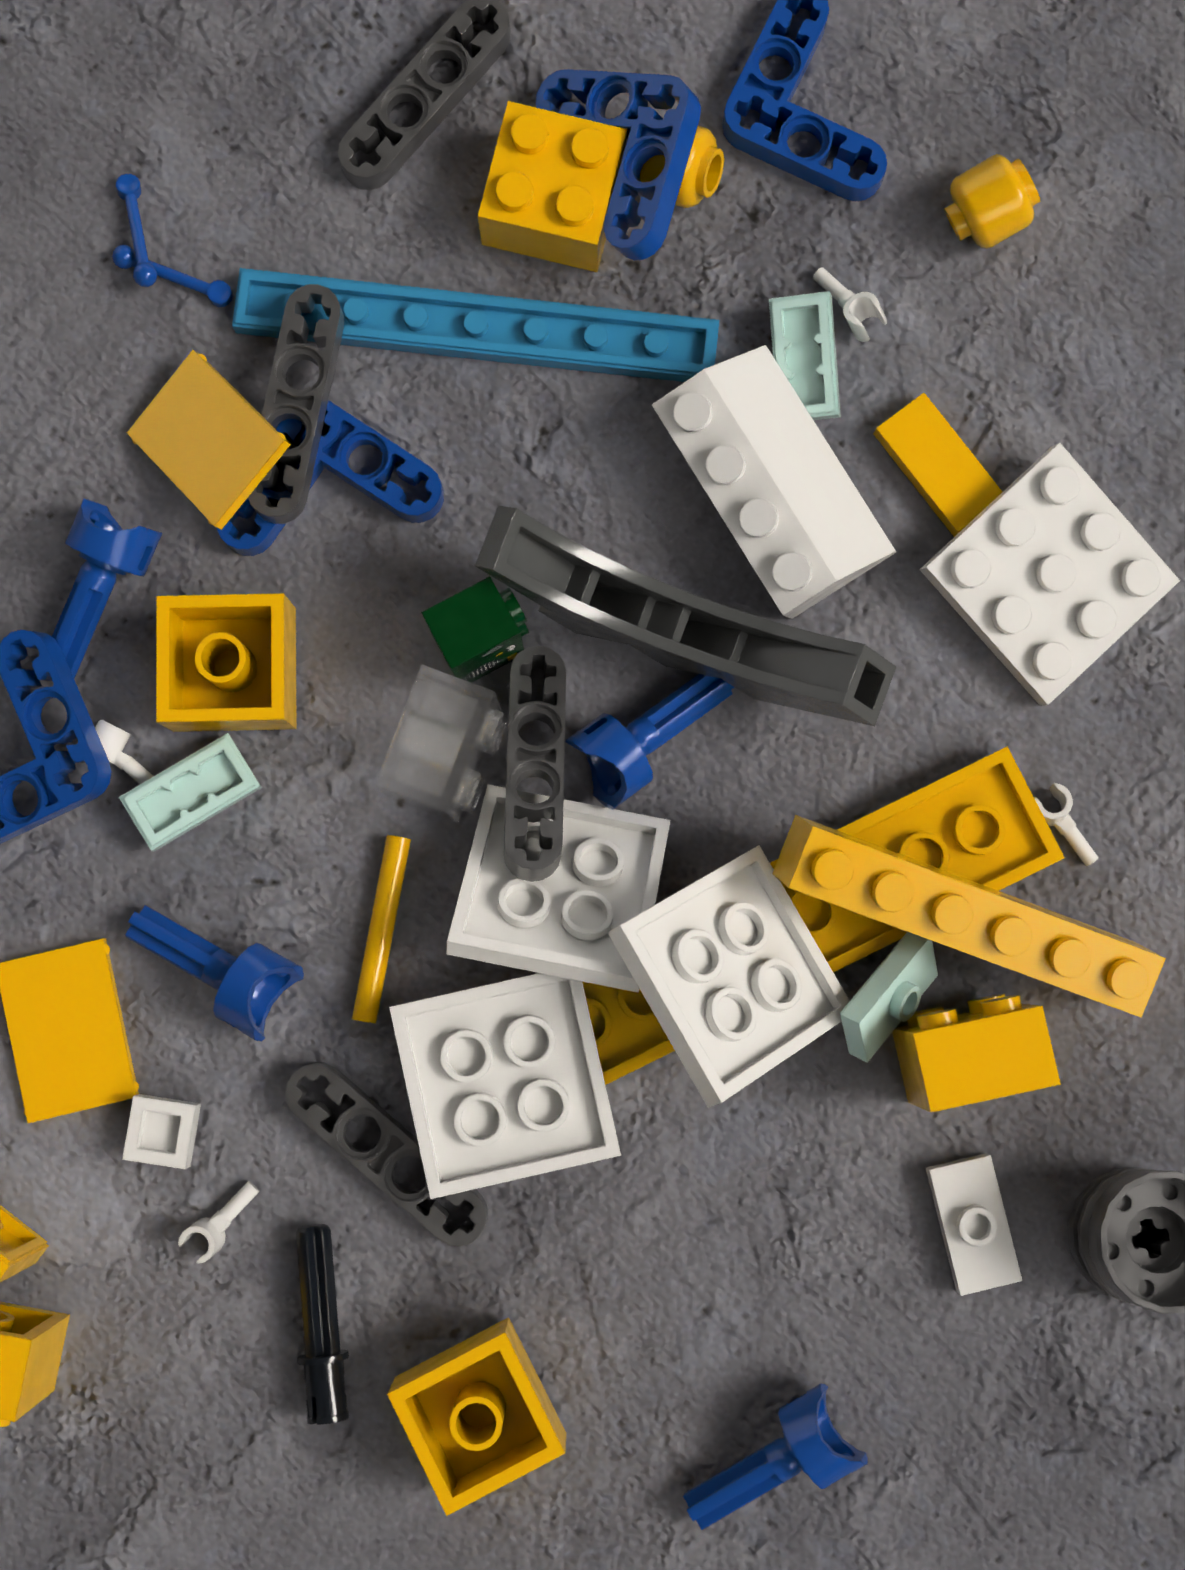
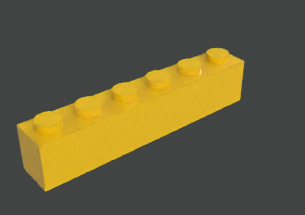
M798 815L794 817L772 873L784 885L795 891L1140 1018L1143 1016L1166 960L1165 957L1129 939Z

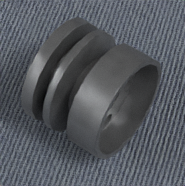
M1143 1168L1115 1169L1093 1179L1076 1198L1068 1222L1070 1251L1081 1274L1101 1293L1123 1302L1161 1314L1185 1313V1174L1177 1171ZM1141 1226H1146L1149 1229V1237L1140 1240V1247L1134 1246L1132 1236L1141 1232Z

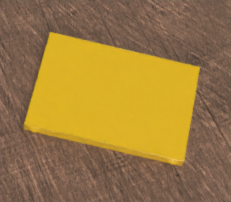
M195 350L190 352L127 432L132 442L138 445L207 518L208 523L221 530L291 445L286 440L285 435L278 432L207 361L205 355Z
M106 938L0 963V993L27 1124L132 1099L133 1096L139 1094V1084L134 1073L109 955L110 947L107 944Z

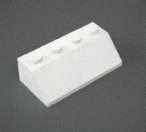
M766 345L703 369L652 404L783 616L793 619L896 553V550Z

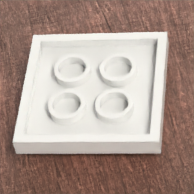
M1061 443L1050 447L919 569L1040 706L1049 705L1180 581Z
M488 784L447 939L446 954L638 993L639 987L607 932L655 905L671 820L616 809L612 810L606 807L564 799L563 845L559 866L551 876L544 880L530 882L521 880L513 875L505 864L503 853L506 788ZM517 790L519 796L528 803H542L550 797ZM528 822L526 845L524 848H521L526 851L527 860H539L541 851L545 850L540 848L539 845L540 822Z
M760 845L607 932L708 1108L724 1102L842 1022L840 1012L850 1001L781 881L772 874L774 869Z
M537 973L389 1007L430 1199L621 1156L582 981Z

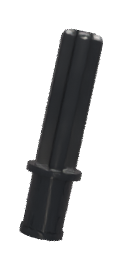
M314 1224L302 1226L296 1232L305 1354L297 1357V1363L304 1367L307 1423L322 1425L344 1421L349 1418L344 1381V1360L349 1358V1351L340 1349L331 1230L328 1225Z

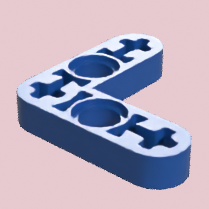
M777 0L727 100L722 123L724 136L736 149L839 197L851 201L866 200L873 196L880 188L886 172L887 159L881 146L870 138L790 102L823 37L829 14L828 0ZM801 8L810 11V17L803 21L794 42L787 37L792 15H796ZM776 55L783 57L791 65L792 73L783 80H770L760 71V62L768 56ZM751 109L759 112L760 117L759 123L755 122L749 130L741 127L740 122L741 116L745 117ZM780 120L784 123L781 126L777 144L770 142L771 131H775L776 122ZM796 132H809L817 137L821 149L812 157L804 158L797 156L788 147L787 140ZM831 145H834L839 150L836 158L834 157L831 169H828L824 165L827 162ZM857 159L868 163L866 173H863L859 180L848 176L850 166H853Z
M573 69L558 70L552 73L539 87L536 94V108L627 129V143L605 216L604 233L611 245L626 258L635 261L644 260L654 255L666 238L700 120L701 105L699 99L680 78L672 75ZM620 93H629V102L626 109L619 116L606 119L605 111L610 100ZM572 94L582 103L586 104V109L579 102H569ZM676 99L679 104L676 109H671ZM648 102L655 109L667 110L664 119L653 108L648 107ZM656 155H664L665 165L658 177L650 182H641V169L648 159ZM637 196L641 197L639 203L635 200ZM641 219L644 220L645 223L642 229L632 230L630 237L626 234L629 227H636Z
M328 400L324 422L329 432L324 437L322 435L320 437L310 488L325 468L406 521L423 523L432 519L440 511L444 502V490L438 474L429 465ZM297 419L281 421L276 428L278 432L285 435L287 441L291 440L295 447H298L306 437V430L302 425V421ZM362 445H372L382 452L380 467L369 475L357 474L349 467L351 453ZM397 461L402 464L396 469L399 478L412 486L418 485L421 480L427 481L425 488L430 499L426 503L416 499L410 506L405 504L407 498L403 489L389 480ZM300 464L294 465L297 468V470L299 469ZM388 481L386 490H380L379 488ZM264 488L262 492L269 502L276 506L280 498H291L292 495L288 490L275 492ZM248 498L223 529L217 528L220 538L233 552L243 556H255L263 553L272 545L286 523L273 524L264 520L257 513L254 521L261 528L259 533L255 537L245 533L239 540L236 539L239 531L233 525L234 520L238 516L249 519L255 512Z
M17 630L9 633L0 643V675L36 758L0 776V844L96 799L105 792L110 784L112 772L103 745L62 649L57 641L47 633ZM26 647L35 648L39 651V657L32 661L34 670L22 669L20 661L28 656ZM40 680L53 681L54 685L52 687L39 688L32 693L30 691L31 688L42 687ZM52 698H57L66 708L67 719L64 727L53 734L46 730L42 724L41 713L46 702ZM76 738L78 740L77 744L66 745L68 751L55 750L54 746L56 744L72 742ZM75 763H86L89 772L81 776L82 783H71L68 774L76 769ZM22 781L32 784L38 795L37 806L34 812L28 816H23L16 810L12 799L16 786Z

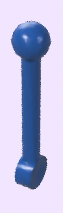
M123 174L116 180V189L119 197L125 200L137 262V266L133 271V278L141 287H149L156 282L157 271L154 266L149 264L137 198L141 195V185L135 175Z
M120 245L114 249L112 259L116 266L121 269L137 266L133 248L128 245ZM149 260V264L156 269L158 277L207 295L211 303L216 307H226L232 301V290L224 281L217 280L207 283Z

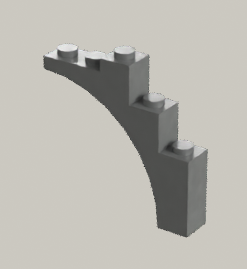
M498 505L475 567L539 604V612L576 634L631 645L666 667L721 678L751 698L759 701L875 726L896 669L895 665L866 644L821 635L764 619L713 602L644 575L559 534L517 508Z

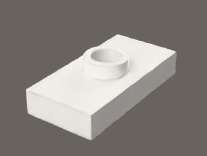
M984 1153L926 1167L956 1292L963 1296L1021 1282L1022 1277L991 1155Z

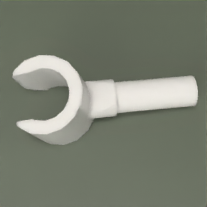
M823 267L815 272L813 279L823 289L830 291L832 297L838 301V304L843 308V314L851 332L857 340L861 342L870 340L865 327L861 323L866 318L876 317L882 324H887L885 314L874 294L870 292L854 294Z
M99 720L95 729L109 762L115 764L120 770L123 769L139 784L154 777L133 757L122 752L131 734L104 720Z
M1054 783L1051 785L1050 791L1061 805L1060 812H1048L1037 797L1034 799L1048 826H1055L1059 833L1066 838L1085 866H1089L1099 857L1080 833L1076 823L1069 815L1073 805L1070 791L1063 785Z
M248 1181L211 1218H200L184 1230L179 1237V1247L195 1233H201L208 1240L209 1247L208 1251L196 1263L200 1264L209 1260L224 1245L225 1230L229 1227L231 1221L260 1191L254 1184Z

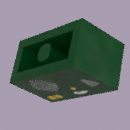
M490 576L421 612L460 688L512 662L516 655L524 650L522 636L529 633L525 624L527 619L511 589L507 588L498 592Z

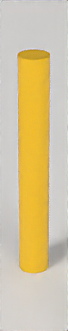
M393 835L386 836L352 1020L375 1024L377 1022L411 839Z

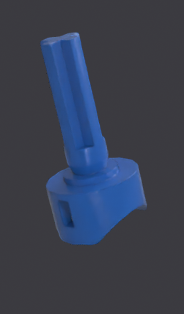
M85 498L82 500L65 544L79 551V556L86 561L80 567L52 634V637L62 649L74 679L114 588L117 573L126 575L128 572L144 577L162 536V532L143 526L123 530L112 517L107 506Z
M698 674L644 714L630 722L627 727H624L610 714L603 713L566 739L565 742L586 754L591 768L593 796L605 807L613 810L653 780V772L646 755H650L668 740L733 694L731 690L735 687L721 678Z
M144 905L140 913L134 912L128 921L131 926L125 934L126 938L217 989L218 992L213 1007L215 1017L237 1028L255 1041H263L265 1039V1021L274 1002L283 991L294 983L303 980L304 977L303 968L300 965L270 950L263 944L255 943L249 946L237 958Z
M821 1383L801 1397L779 1408L778 1415L784 1437L774 1440L683 1494L688 1505L686 1510L692 1521H697L701 1530L788 1481L802 1470L819 1488L826 1489L841 1478L868 1464L866 1452L860 1451L846 1442L833 1427L826 1408L827 1385Z

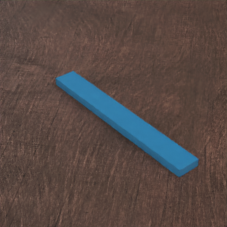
M239 269L232 327L237 334L279 338L284 310L289 296L297 288L307 284H319L330 289L336 295L342 309L344 329L340 345L686 382L703 369L715 365L720 321L716 319L254 269ZM315 304L312 313H301L309 329L307 341L315 342L313 336L318 320H329L322 304Z

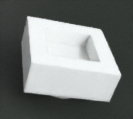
M142 1094L133 1096L122 1160L180 1169L191 1167L201 1103Z

